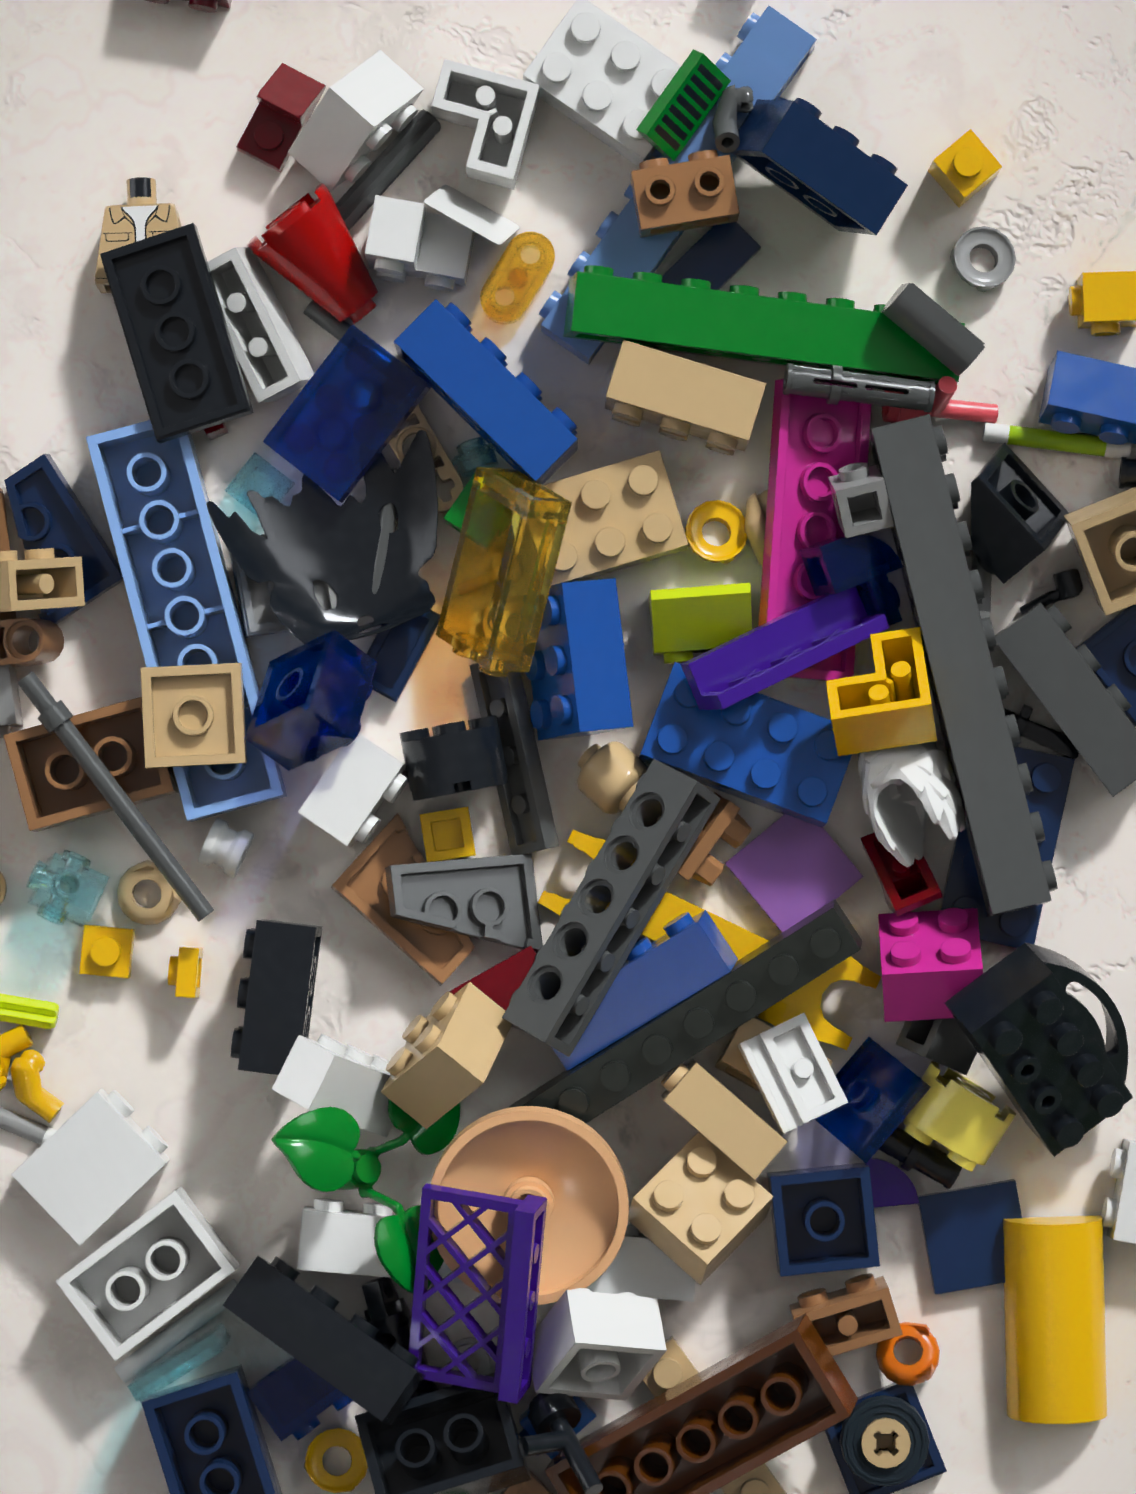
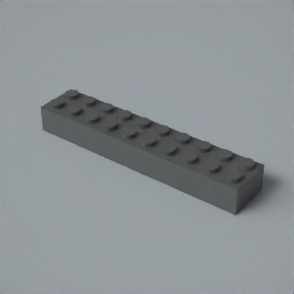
M930 414L871 428L870 446L875 465L885 481L894 527H891L915 627H920L927 675L947 755L956 778L955 783L962 797L965 827L987 916L992 917L1046 904L1052 901L1050 892L1058 889L1051 860L1043 862L1041 860L1038 844L1045 840L1044 829L1039 812H1029L1026 795H1030V792H1033L1032 781L1027 764H1017L1014 747H1018V744L1021 743L1019 729L1014 714L1005 716L1002 700L1006 699V695H1009L1003 667H993L990 652L994 651V647L997 646L990 617L981 619L978 604H982V599L985 597L978 569L971 571L968 569L966 557L970 556L972 543L966 521L958 523L956 521L954 509H958L960 495L954 473L946 475L944 473L942 462L947 461L948 447L942 425L933 427Z

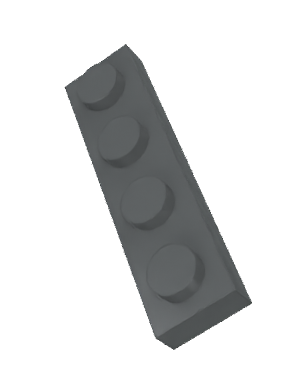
M517 653L469 665L481 718L497 715L508 783L496 787L511 854H528L559 846Z

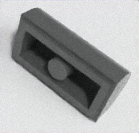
M914 283L902 284L882 310L886 317L957 376L962 374L985 348L983 341Z

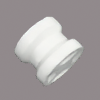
M217 817L203 844L198 862L206 866L214 863L223 868L224 874L234 878L245 859L254 833L245 829L237 832L229 828L227 821Z

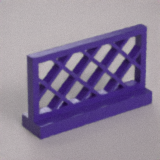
M427 1183L423 1186L409 1352L420 1359L415 1368L426 1375L424 1380L499 1393L498 1401L518 1404L531 1385L547 1207L546 1197L527 1195L524 1200ZM435 1200L452 1203L464 1219L446 1231L434 1216ZM469 1206L479 1208H477L475 1211H472ZM487 1209L509 1213L507 1231L497 1239L493 1238L477 1218ZM467 1224L470 1225L486 1246L470 1259H468L451 1237ZM433 1231L437 1239L431 1243ZM506 1241L505 1252L500 1247V1244ZM440 1244L444 1245L460 1265L444 1278L441 1277L430 1263V1252ZM490 1252L504 1268L503 1279L492 1287L473 1265ZM463 1272L467 1274L482 1293L466 1306L448 1286L450 1281ZM429 1279L433 1286L427 1290ZM502 1288V1295L500 1299L495 1292ZM437 1291L440 1292L455 1311L454 1315L440 1325L426 1310L427 1298ZM486 1299L500 1316L499 1326L488 1334L470 1313L472 1309ZM459 1319L463 1321L478 1340L462 1353L444 1332L445 1329ZM424 1325H425V1327H426V1328L428 1329V1331H429V1333H428L427 1335H425V1336H424ZM498 1335L496 1346L492 1339ZM433 1338L436 1339L452 1359L443 1367L421 1364L423 1345ZM483 1347L495 1362L494 1377L477 1374L466 1358ZM457 1366L459 1370H454L452 1368Z

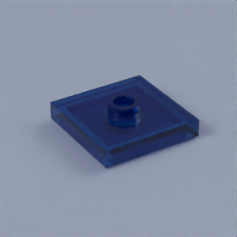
M868 1037L836 1074V1078L848 1103L815 1120L861 1160L867 1163L931 1087L872 1038Z

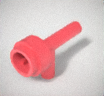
M944 376L935 386L934 404L930 413L923 410L882 406V419L884 422H891L892 424L930 414V417L996 423L998 405L952 400L951 398L957 390V382L952 377ZM884 390V392L904 394L902 392Z

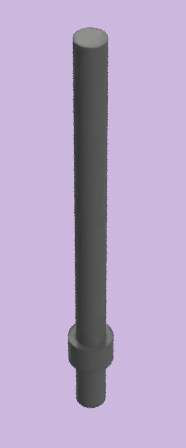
M34 671L23 677L17 684L41 714L38 720L49 734L55 732L197 921H201L213 912V907L70 719L73 715L63 701L56 702Z

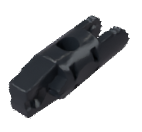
M380 1277L362 1285L368 1308L364 1310L366 1321L380 1330L375 1339L388 1349H391L396 1342L409 1351L411 1313L404 1297L399 1298L391 1278ZM422 1349L421 1364L429 1365L424 1350ZM424 1379L417 1387V1392L420 1395L437 1390L434 1381Z

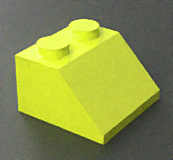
M750 583L650 590L648 599L653 656L663 655L664 664L684 663L693 658V653L707 652L752 630Z

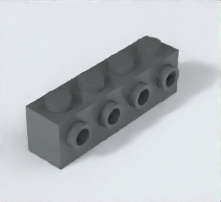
M1039 602L995 635L996 643L1112 797H1114L1136 781V728L1124 713L1132 706L1114 683L1107 689L1095 675V672L1102 668V666L1086 645L1083 644L1078 649L1073 646L1065 635L1072 627L1055 604L1046 610L1042 603Z

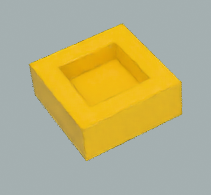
M468 806L419 814L427 862L476 855Z
M84 925L79 974L130 978L135 929Z
M183 946L179 947L178 956H170L168 985L176 986L175 997L197 998L200 996L203 948Z

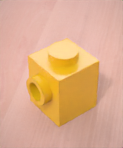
M1136 271L1082 273L1076 280V286L1069 287L1068 295L1070 316H1077L1078 329L1091 328L1092 336H1114L1121 334V327H1136Z

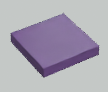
M786 814L781 816L725 862V865L781 933L834 899L836 900L864 877L824 828Z

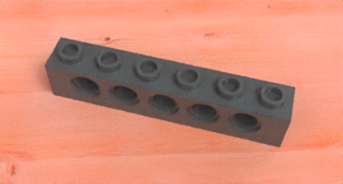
M653 759L646 773L638 780L636 790L622 814L614 821L610 834L598 855L588 865L585 877L571 901L563 908L560 919L548 940L537 952L535 962L521 986L513 993L509 1006L502 1016L503 1019L570 1057L721 799L697 780Z

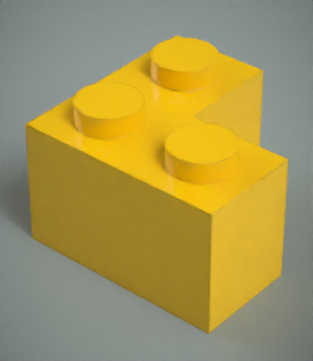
M920 627L870 634L876 673L826 681L831 722L838 756L937 741Z

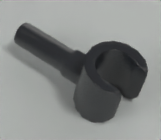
M1074 568L1053 574L1056 590L1049 591L1020 607L1022 615L1039 602L1044 607H1047L1052 603L1055 604L1058 601L1078 596L1083 589L1079 570Z

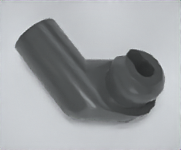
M734 84L722 91L712 126L716 148L723 153L733 152L739 147L737 113H750L754 108L753 91L748 86L735 88Z

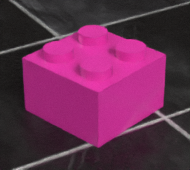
M977 908L909 911L900 916H896L895 913L878 914L885 1022L954 1018L945 1002L983 974Z

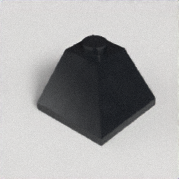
M1006 443L997 449L971 482L970 538L972 550L976 553L977 560L982 568L988 573L996 575L1003 584L1046 550L1066 522L1064 515L1069 514Z

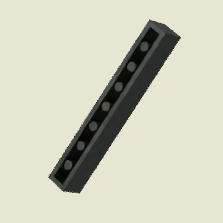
M834 899L738 960L730 973L572 1069L565 1070L507 1108L516 1106L547 1107L570 1114L584 1123H588L861 950L862 939Z

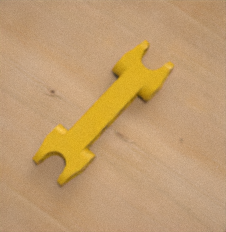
M574 829L567 840L568 843L586 853L593 860L606 841L583 834ZM543 891L538 903L560 916L563 908L571 899ZM666 892L641 935L655 941L667 934L663 927L676 917L689 912L693 918L703 912L704 909ZM708 912L738 960L769 941ZM850 956L758 1014L757 1017L777 1026L805 1013L818 1041L847 1050L852 1037L835 1028L824 1018L820 1007L822 994L830 984L842 979L855 981L861 985L876 989L882 976L869 970Z

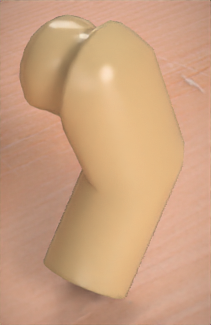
M768 489L758 495L756 492L753 493L746 501L745 533L760 565H763Z

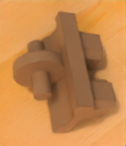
M716 792L714 794L721 799L677 874L688 881L690 878H693L709 886L714 884L724 867L723 863L709 854L719 838L736 849L742 845L752 830L747 822L738 814L741 808Z

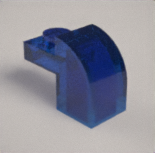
M864 534L850 538L842 536L829 538L799 550L815 596L837 594L856 586L867 615L885 614L889 626L902 621L898 609L900 607V597L895 586L889 582L887 574L903 568V565L895 551L884 541Z

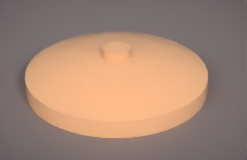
M516 1106L501 1109L477 1119L459 1132L449 1143L437 1162L431 1180L433 1185L524 1200L527 1195L547 1198L538 1305L557 1302L566 1290L590 1286L613 1262L625 1237L629 1215L628 1189L623 1169L616 1155L602 1136L580 1119L556 1109L539 1106ZM435 1200L434 1216L446 1231L464 1219L452 1203ZM469 1206L472 1211H475L477 1208H479ZM487 1209L477 1217L494 1239H497L507 1231L508 1212ZM469 1224L451 1236L468 1259L486 1247ZM432 1231V1237L435 1241L437 1239V1236ZM506 1241L500 1244V1247L504 1250V1252L506 1249ZM443 1244L437 1247L439 1254L451 1271L460 1266ZM491 1252L473 1264L491 1287L503 1279L504 1268ZM465 1272L457 1276L470 1288L482 1294ZM502 1288L495 1292L500 1299L502 1295Z

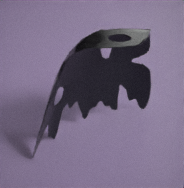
M419 430L397 473H393L381 451H371L365 444L361 445L360 456L366 485V497L362 503L358 502L352 495H349L341 506L337 505L307 473H304L302 477L301 492L292 497L290 506L283 505L272 496L263 498L256 491H248L247 496L258 515L266 539L253 532L236 512H233L228 517L214 502H207L210 517L236 562L250 579L258 583L268 581L274 583L270 597L271 608L280 622L305 645L317 648L374 635L431 611L435 604V597L429 589L428 582L418 575L423 565L434 556L437 547V485L435 465L426 431ZM392 503L398 512V529L393 533H389L386 560L380 586L376 594H373L374 565L381 533L378 513L382 506ZM313 581H325L338 596L336 608L327 610L322 608L315 596ZM363 616H371L374 619L373 622L362 626L357 624L358 620ZM387 624L386 626L381 627L379 629L365 633H360L366 629Z

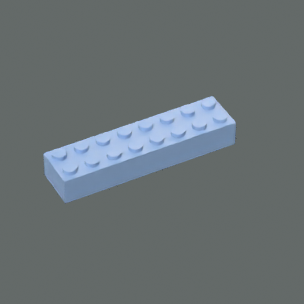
M148 420L87 436L88 448L146 667L242 663L247 763L173 767L187 821L193 822L287 797L218 532L208 512L207 502L209 498L192 434L160 444L156 441L151 421Z

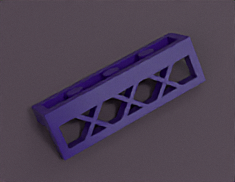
M855 583L845 584L680 665L699 710L725 709L870 638V634L880 633L890 628L885 614L867 615Z

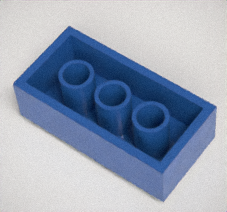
M435 299L394 340L397 354L532 488L543 485L578 450V438L575 436L578 427L560 408L556 407L550 412L540 402L542 400L540 396L542 391L523 372L515 377L506 368L508 365L505 361L507 357L490 339L485 337L479 342L471 334L473 331L470 327L471 321L452 302L444 307Z
M674 662L639 758L647 764H651L653 759H656L703 785L823 828L828 822L852 754L838 756L830 719L758 692L725 709L699 710L680 663Z

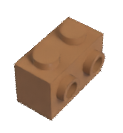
M703 150L689 154V161L669 164L668 158H656L639 163L640 169L631 171L630 181L640 238L737 222L740 212L730 154L718 156L717 150Z
M872 1273L858 1275L845 1281L846 1288L829 1293L826 1292L825 1288L813 1289L797 1296L798 1302L789 1305L793 1320L805 1313L807 1314L832 1356L903 1335L884 1276L874 1279Z

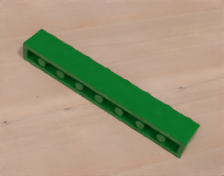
M596 265L584 266V272L577 271L570 277L563 337L622 344L623 340H627L653 349L781 366L793 363V365L830 369L831 365L843 366V371L885 375L926 382L935 381V386L944 376L952 377L956 382H959V376L955 375L882 313L886 304L874 305L873 311L855 309V301L843 298H827L826 304L807 302V295L798 292L782 291L778 292V298L759 296V288L746 285H731L728 292L710 289L711 282L701 279L685 278L681 280V285L662 283V275L649 272H634L632 279L613 276L614 269Z

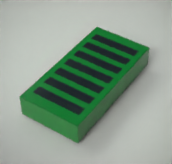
M693 49L636 130L664 157L675 161L731 80L704 53Z

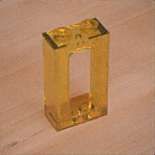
M476 467L436 631V636L453 646V653L472 659L479 664L481 672L495 677H506L508 672L530 671L572 502L514 469Z

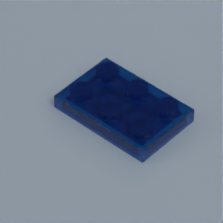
M352 324L263 442L336 500L343 503L432 385Z

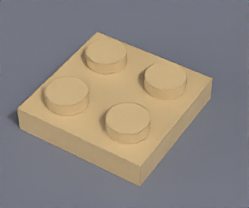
M242 663L140 668L145 768L247 763Z

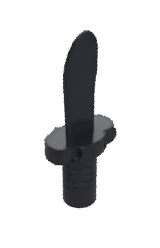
M1024 704L1019 714L1004 708L1005 716L1015 715L1020 738L1023 736L1072 759H1076L1079 756L1078 750L1065 734L1029 720L1034 708Z

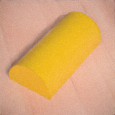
M1098 1215L1003 1219L1007 1416L1017 1421L1038 1424H1076L1101 1420L1107 1416L1103 1217Z

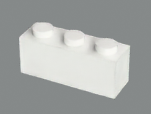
M234 247L208 261L238 362L258 403L277 401L316 381L315 373L258 257L250 248Z
M323 1034L320 1035L317 1042L298 1035L272 1090L310 1111L324 1107L343 1109L356 1120L359 1128L386 1138L393 1126L388 1114V1098L381 1093L390 1075L386 1071V1066L389 1063L388 1060L375 1054L372 1056L352 1045L347 1044L346 1046Z

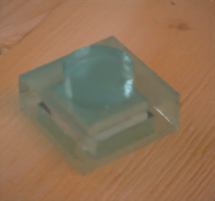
M254 452L225 489V492L258 517L247 496L248 491H256L263 498L272 496L281 502L295 483Z

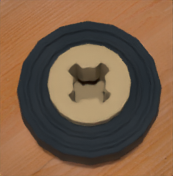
M886 1395L867 1398L856 1405L850 1417L846 1418L842 1423L839 1439L843 1459L851 1471L869 1484L885 1487L904 1483L917 1474L927 1459L930 1443L926 1423L916 1408L901 1398Z

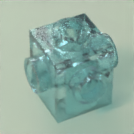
M64 850L63 855L55 852L47 858L46 863L38 860L26 884L27 888L33 890L28 903L39 907L36 914L47 921L64 925L67 920L82 927L90 922L109 877L89 868L92 862L80 854ZM60 882L67 886L68 894L61 890Z

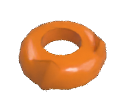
M900 1323L903 1335L877 1343L876 1360L879 1369L887 1379L898 1385L913 1386L928 1381L932 1378L939 1365L940 1350L937 1340L926 1324ZM904 1339L916 1341L921 1346L923 1352L920 1360L912 1365H904L898 1362L893 1350L899 1341Z

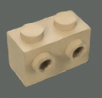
M54 548L24 550L25 560H18L17 550L0 551V612L85 606L82 556L55 558Z

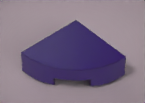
M864 1158L865 1163L870 1168L874 1208L919 1204L917 1191L912 1181L900 1168L883 1159Z

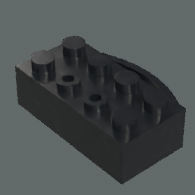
M1025 942L945 1002V1005L1024 1122L1054 1157L1065 1148L1078 1144L1085 1133L1105 1118L1118 1114L1123 1105L1133 1098L1125 1085L1128 1067V1041L1122 1017L1115 1003L1105 990L1081 966L1066 956ZM1078 982L1091 991L1101 1002L1106 1022V1044H1104L1101 1030L1092 1014L1075 996L1066 991L1069 983Z

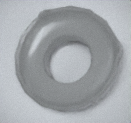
M982 226L972 228L962 234L951 251L950 260L963 281L972 287H976L980 292H986L1009 278L1014 270L1016 256L1014 247L1006 235L997 229ZM975 248H984L990 251L995 260L994 269L989 272L976 270L970 262V252Z

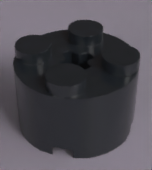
M497 715L468 720L469 730H466L465 721L432 727L433 737H430L428 728L399 733L413 801L508 783Z

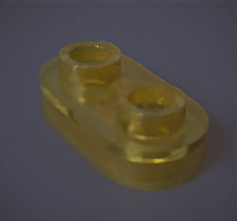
M524 232L514 237L482 287L480 295L481 306L485 315L493 322L506 325L519 321L526 314L551 273L555 263V252L551 242L544 235L537 232ZM527 248H534L539 252L540 258L536 263L527 264L521 259V253ZM502 289H508L514 294L513 302L507 306L498 304L495 299L496 294Z

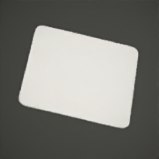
M443 185L424 200V203L498 245H502L520 229L514 222L448 185Z

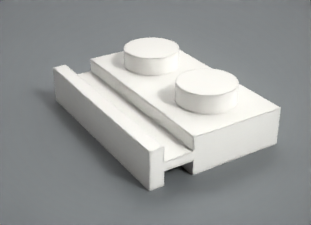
M805 1013L739 1043L738 1048L781 1135L848 1103Z

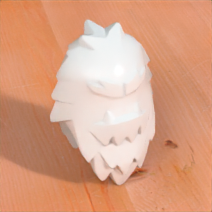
M936 741L858 753L857 764L862 784L865 813L870 816L878 841L899 863L910 867L914 864V859L920 860L923 857L924 829L928 816L935 825L940 824L949 840L955 841L958 832H962L966 828L962 797L955 783L956 778L950 759L942 750H938Z

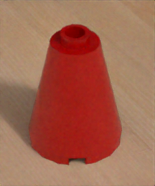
M320 184L314 192L318 196L316 200L307 193L265 227L267 231L261 235L265 240L263 243L255 236L249 241L247 246L257 257L339 322L349 317L355 324L377 306L372 298L378 293V290L330 191L324 184Z

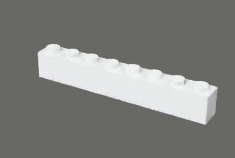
M314 1199V1207L305 1206L303 1208L297 1270L391 1278L378 1258L374 1243L375 1227L378 1221L383 1217L395 1215L390 1208L380 1203H364L363 1211L343 1209L344 1201L333 1199ZM628 1223L624 1240L615 1259L607 1270L586 1289L598 1293L619 1294L629 1292L640 1297L694 1302L696 1281L644 1234L639 1233L635 1226ZM445 1261L438 1271L442 1278L452 1272ZM458 1277L450 1281L452 1283H464Z

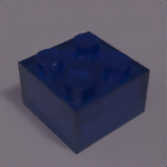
M332 630L271 660L245 740L288 771L309 761L313 762L320 756L337 748L348 746L356 739L360 732V719L365 702L373 689L371 682L377 662L336 630Z

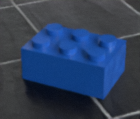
M616 578L563 582L520 594L521 604L518 610V619L522 630L525 631L527 645L524 668L526 676L531 680L533 695L530 718L533 727L537 730L538 741L589 736L634 727Z

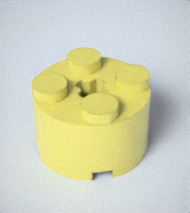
M931 1061L900 1111L901 1115L905 1118L903 1121L906 1125L904 1130L913 1138L930 1146L934 1139L949 1151L947 1157L972 1172L977 1164H986L1016 1116V1113L1008 1105L1000 1112V1108L992 1104L996 1096L950 1068L946 1070L943 1076L940 1075L939 1063Z

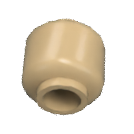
M612 741L602 747L594 744L584 752L578 761V766L581 768L577 779L578 788L603 812L607 814L623 812L636 790L638 780L646 773L648 766L621 742Z

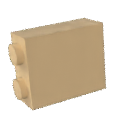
M694 1059L687 1066L683 1063L670 1070L661 1081L662 1086L666 1088L661 1095L663 1101L754 1180L788 1142L779 1132Z

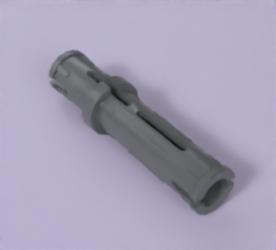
M787 363L783 379V394L824 398L827 404L838 405L840 400L923 410L930 413L935 398V381L926 382L885 375L843 371V366L831 365L830 369ZM814 381H815V382H823V383H827V384H834V385L818 384V383H814ZM837 384L852 386L853 388L838 386ZM865 388L902 392L904 394L867 390Z

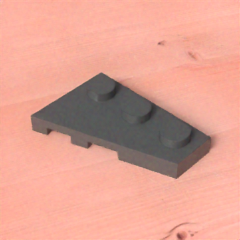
M532 853L390 865L385 868L390 915L393 918L523 950L532 946L536 953L543 946Z

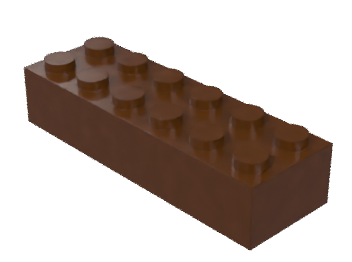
M805 1313L583 1437L579 1441L604 1486L599 1494H710L850 1417L858 1397ZM560 1451L545 1468L546 1475L558 1494H585L565 1455Z

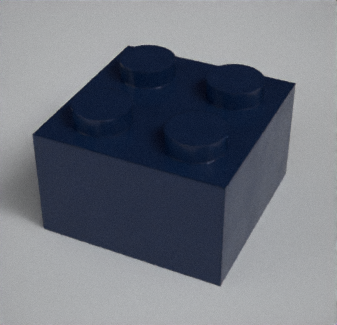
M865 1162L767 1173L769 1193L774 1196L771 1203L777 1271L780 1277L880 1266L870 1168Z

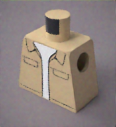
M137 177L128 179L126 181L127 205H110L105 207L95 273V285L100 293H111L101 260V253L182 227L175 204H157L156 180L153 178Z

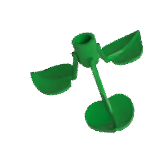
M388 1099V1114L391 1123L403 1133L393 1140L378 1146L369 1147L368 1149L354 1150L359 1142L360 1129L356 1120L343 1109L336 1107L318 1108L292 1119L271 1140L284 1154L303 1183L320 1192H331L337 1189H358L360 1197L370 1198L394 1212L395 1215L383 1217L376 1224L374 1233L375 1249L381 1264L391 1278L401 1288L413 1294L421 1205H414L404 1211L401 1203L373 1190L372 1186L377 1182L381 1174V1163L378 1157L383 1153L405 1145L409 1140L422 1155H431L441 1151L452 1141L456 1134L460 1120V1103L426 1129ZM436 1247L430 1252V1263L438 1272L444 1260ZM428 1279V1288H429V1286H430L431 1283H432L429 1279Z

